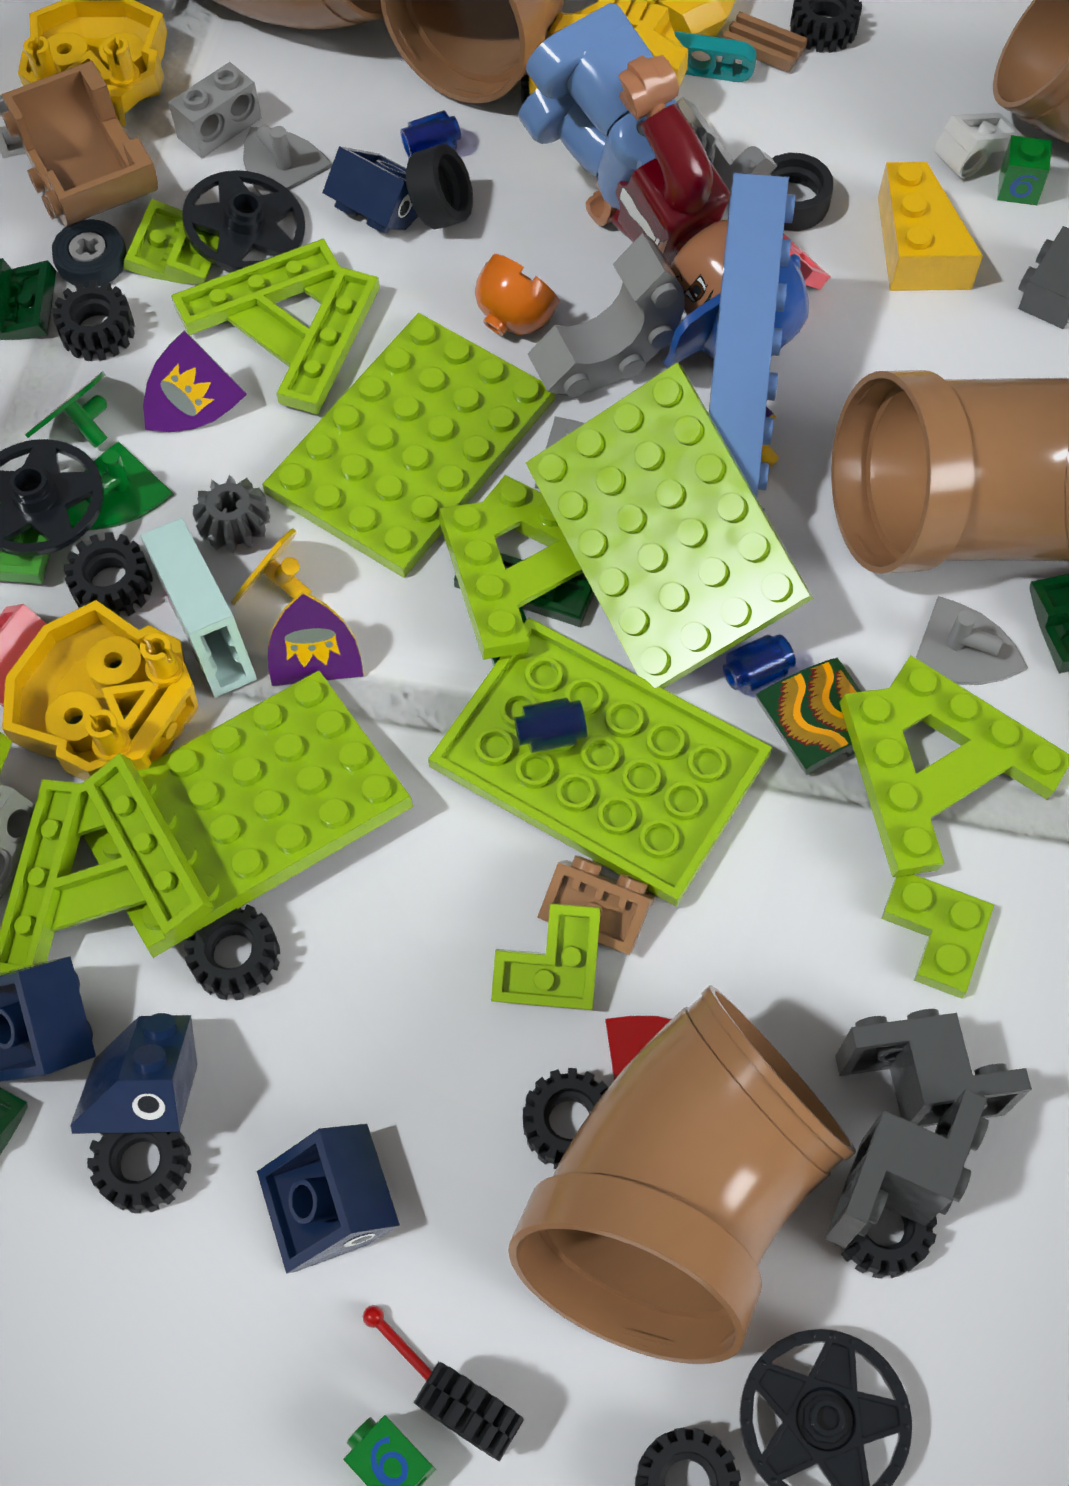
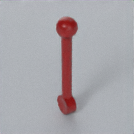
M377 1305L368 1306L362 1316L365 1325L371 1328L376 1327L427 1381L432 1370L384 1320L383 1310Z

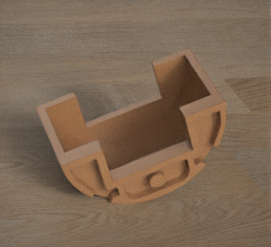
M93 61L2 94L8 110L1 114L11 137L19 136L33 167L27 170L29 178L37 194L45 192V195L41 196L52 220L59 217L64 226L67 227L158 190L156 171L151 158L139 138L136 137L130 140L117 119L108 87Z

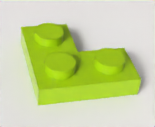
M911 874L895 877L881 919L928 936L914 981L962 999L967 993L995 904Z
M550 903L546 953L496 949L491 1001L593 1010L601 907Z

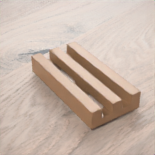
M743 12L737 14L736 22L732 21L729 25V31L726 30L722 35V38L749 43L757 52V60L786 72H790L805 51L807 44L806 37Z

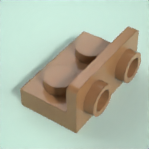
M577 855L574 856L572 862L568 860L558 862L537 918L549 921L550 903L601 907L598 943L627 955L632 954L649 907L653 905L656 897L646 892L648 884L637 881L625 874H620L618 880L600 873L602 865Z

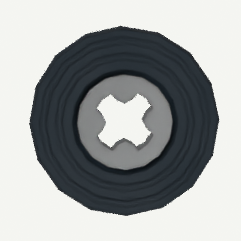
M95 219L82 220L62 229L54 239L52 258L55 268L65 281L74 286L82 282L84 288L89 287V280H96L98 286H101L103 281H113L124 270V259L127 254L124 239L116 227L105 221ZM89 251H91V252L96 251V252H95L94 254H92V255H90V254L88 253Z

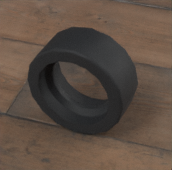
M442 144L413 153L407 163L406 186L410 201L418 217L426 226L434 230L465 222L472 212L473 189L466 166L455 149L447 144Z
M788 152L774 156L772 159L777 167L771 172V176L789 177L788 183H799L807 186L816 194L812 199L795 201L792 223H784V230L801 231L814 227L823 221L829 211L833 193V176L829 168L819 159L804 153Z

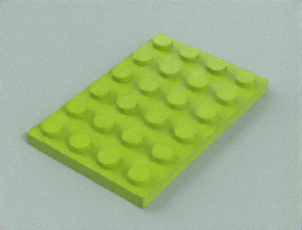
M418 312L263 482L264 493L405 578L443 533L439 522V509L467 504L553 403L556 394L547 392L543 382Z
M678 362L525 462L638 676L646 679L654 688H666L814 599L687 374Z
M528 617L524 623L529 638L528 652L499 658L428 758L429 767L619 875L625 874L637 881L648 884L647 891L677 907L769 758L772 747L663 688H654L646 679Z
M319 670L153 761L148 769L137 770L215 909L176 940L163 935L147 903L126 909L125 911L149 953L154 958L236 908L239 909L414 807L409 793ZM106 828L83 835L99 865L121 858Z

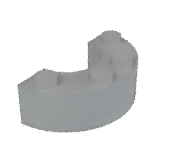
M642 233L613 263L623 283L619 295L611 306L597 317L585 323L572 326L554 325L528 353L547 392L578 397L585 392L606 387L623 378L635 377L644 370L645 364L662 348L671 343L674 332L683 315L685 305L684 291L659 247L646 234Z

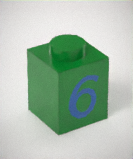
M1011 135L1000 168L997 200L1037 206L1050 171L1052 140Z
M386 1415L377 1423L372 1417L368 1418L346 1442L352 1450L343 1460L367 1486H422L436 1470Z

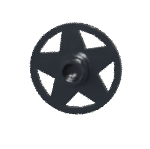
M233 170L208 176L190 190L183 205V228L192 247L207 261L229 271H237L261 262L242 261L253 248L275 257L301 247L304 239L305 217L295 196L279 182L259 173ZM243 182L261 186L273 193L258 196L249 191ZM218 186L219 202L195 205L201 195L211 188ZM291 211L296 225L293 240L277 225ZM195 229L219 236L218 253L200 239Z
M37 439L20 442L0 451V467L12 459L29 453L24 465L16 471L0 470V551L17 556H39L53 553L76 542L93 526L103 506L104 485L96 464L81 449L58 440ZM58 453L78 461L88 472H60ZM92 497L87 512L72 528L67 508ZM30 528H33L48 540L27 544L9 541Z
M813 1329L794 1333L776 1342L757 1360L743 1387L739 1408V1422L743 1444L753 1467L768 1486H789L782 1480L815 1464L831 1486H870L864 1444L898 1433V1438L890 1463L871 1486H892L900 1475L906 1463L912 1439V1416L909 1401L894 1369L879 1352L864 1341L843 1332L827 1329ZM812 1343H824L808 1376L772 1364L776 1358L794 1347ZM855 1353L862 1356L879 1372L889 1388L893 1399L857 1391ZM755 1392L761 1396L782 1420V1423L762 1453L758 1447L753 1426Z

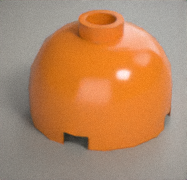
M493 254L482 268L476 280L475 296L479 309L486 315L483 323L500 336H504L506 331L515 335H528L541 329L555 313V309L560 303L559 298L537 276L531 280L528 276L521 273L524 268L522 265L503 255Z

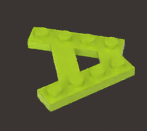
M323 238L172 294L171 297L174 307L189 335L228 321L286 364L289 369L276 393L278 403L318 415L380 286L377 276L340 267ZM305 292L321 305L310 327L307 328L275 303Z
M504 475L483 502L439 509L440 526L483 660L527 653L529 638L519 608L583 573L542 493ZM511 530H515L548 547L505 570L495 539Z
M912 655L905 662L889 688L844 694L839 702L892 877L938 871L945 862L931 819L1002 773H1005L1047 800L1055 792L1069 767V754ZM922 721L961 745L916 774L903 732Z
M119 753L83 783L42 779L0 929V973L47 961L56 931L147 903L163 935L174 940L215 909L132 760ZM106 828L121 858L71 874L80 837Z

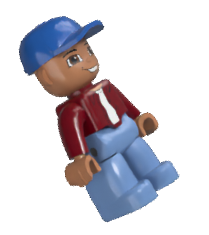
M609 3L556 32L535 49L527 62L526 71L537 86V89L522 104L518 113L519 120L530 136L538 143L547 144L560 139L580 165L597 177L596 187L598 191L594 192L593 196L589 197L585 202L586 210L596 224L605 226L612 222L632 242L642 233L646 234L657 244L684 291L685 305L683 312L686 314V317L675 330L668 356L662 361L665 367L668 369L675 363L684 360L701 349L714 359L728 220H721L729 202L730 192L708 159L695 130L675 100L678 96L679 86L669 61L664 55L653 57L621 8L617 4ZM796 254L790 255L788 267H780L778 283L787 284L784 311L775 312L774 328H782L781 348L800 332L809 314V298L806 283L800 270V257Z

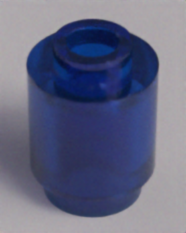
M445 110L409 121L408 127L400 129L402 143L408 158L415 152L436 145L447 144L456 150L457 141L461 140V131L456 117H449Z
M766 634L726 654V664L723 665V673L732 689H739L742 693L748 695L786 677L788 670L796 665L795 654L790 643L783 635L777 634L772 637Z
M565 697L522 706V716L514 717L519 745L528 744L531 753L576 745L577 739L587 737L586 720L580 700L569 702L568 698Z

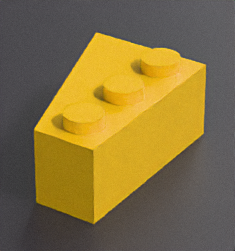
M886 162L878 194V204L890 291L972 290L983 255L927 162Z

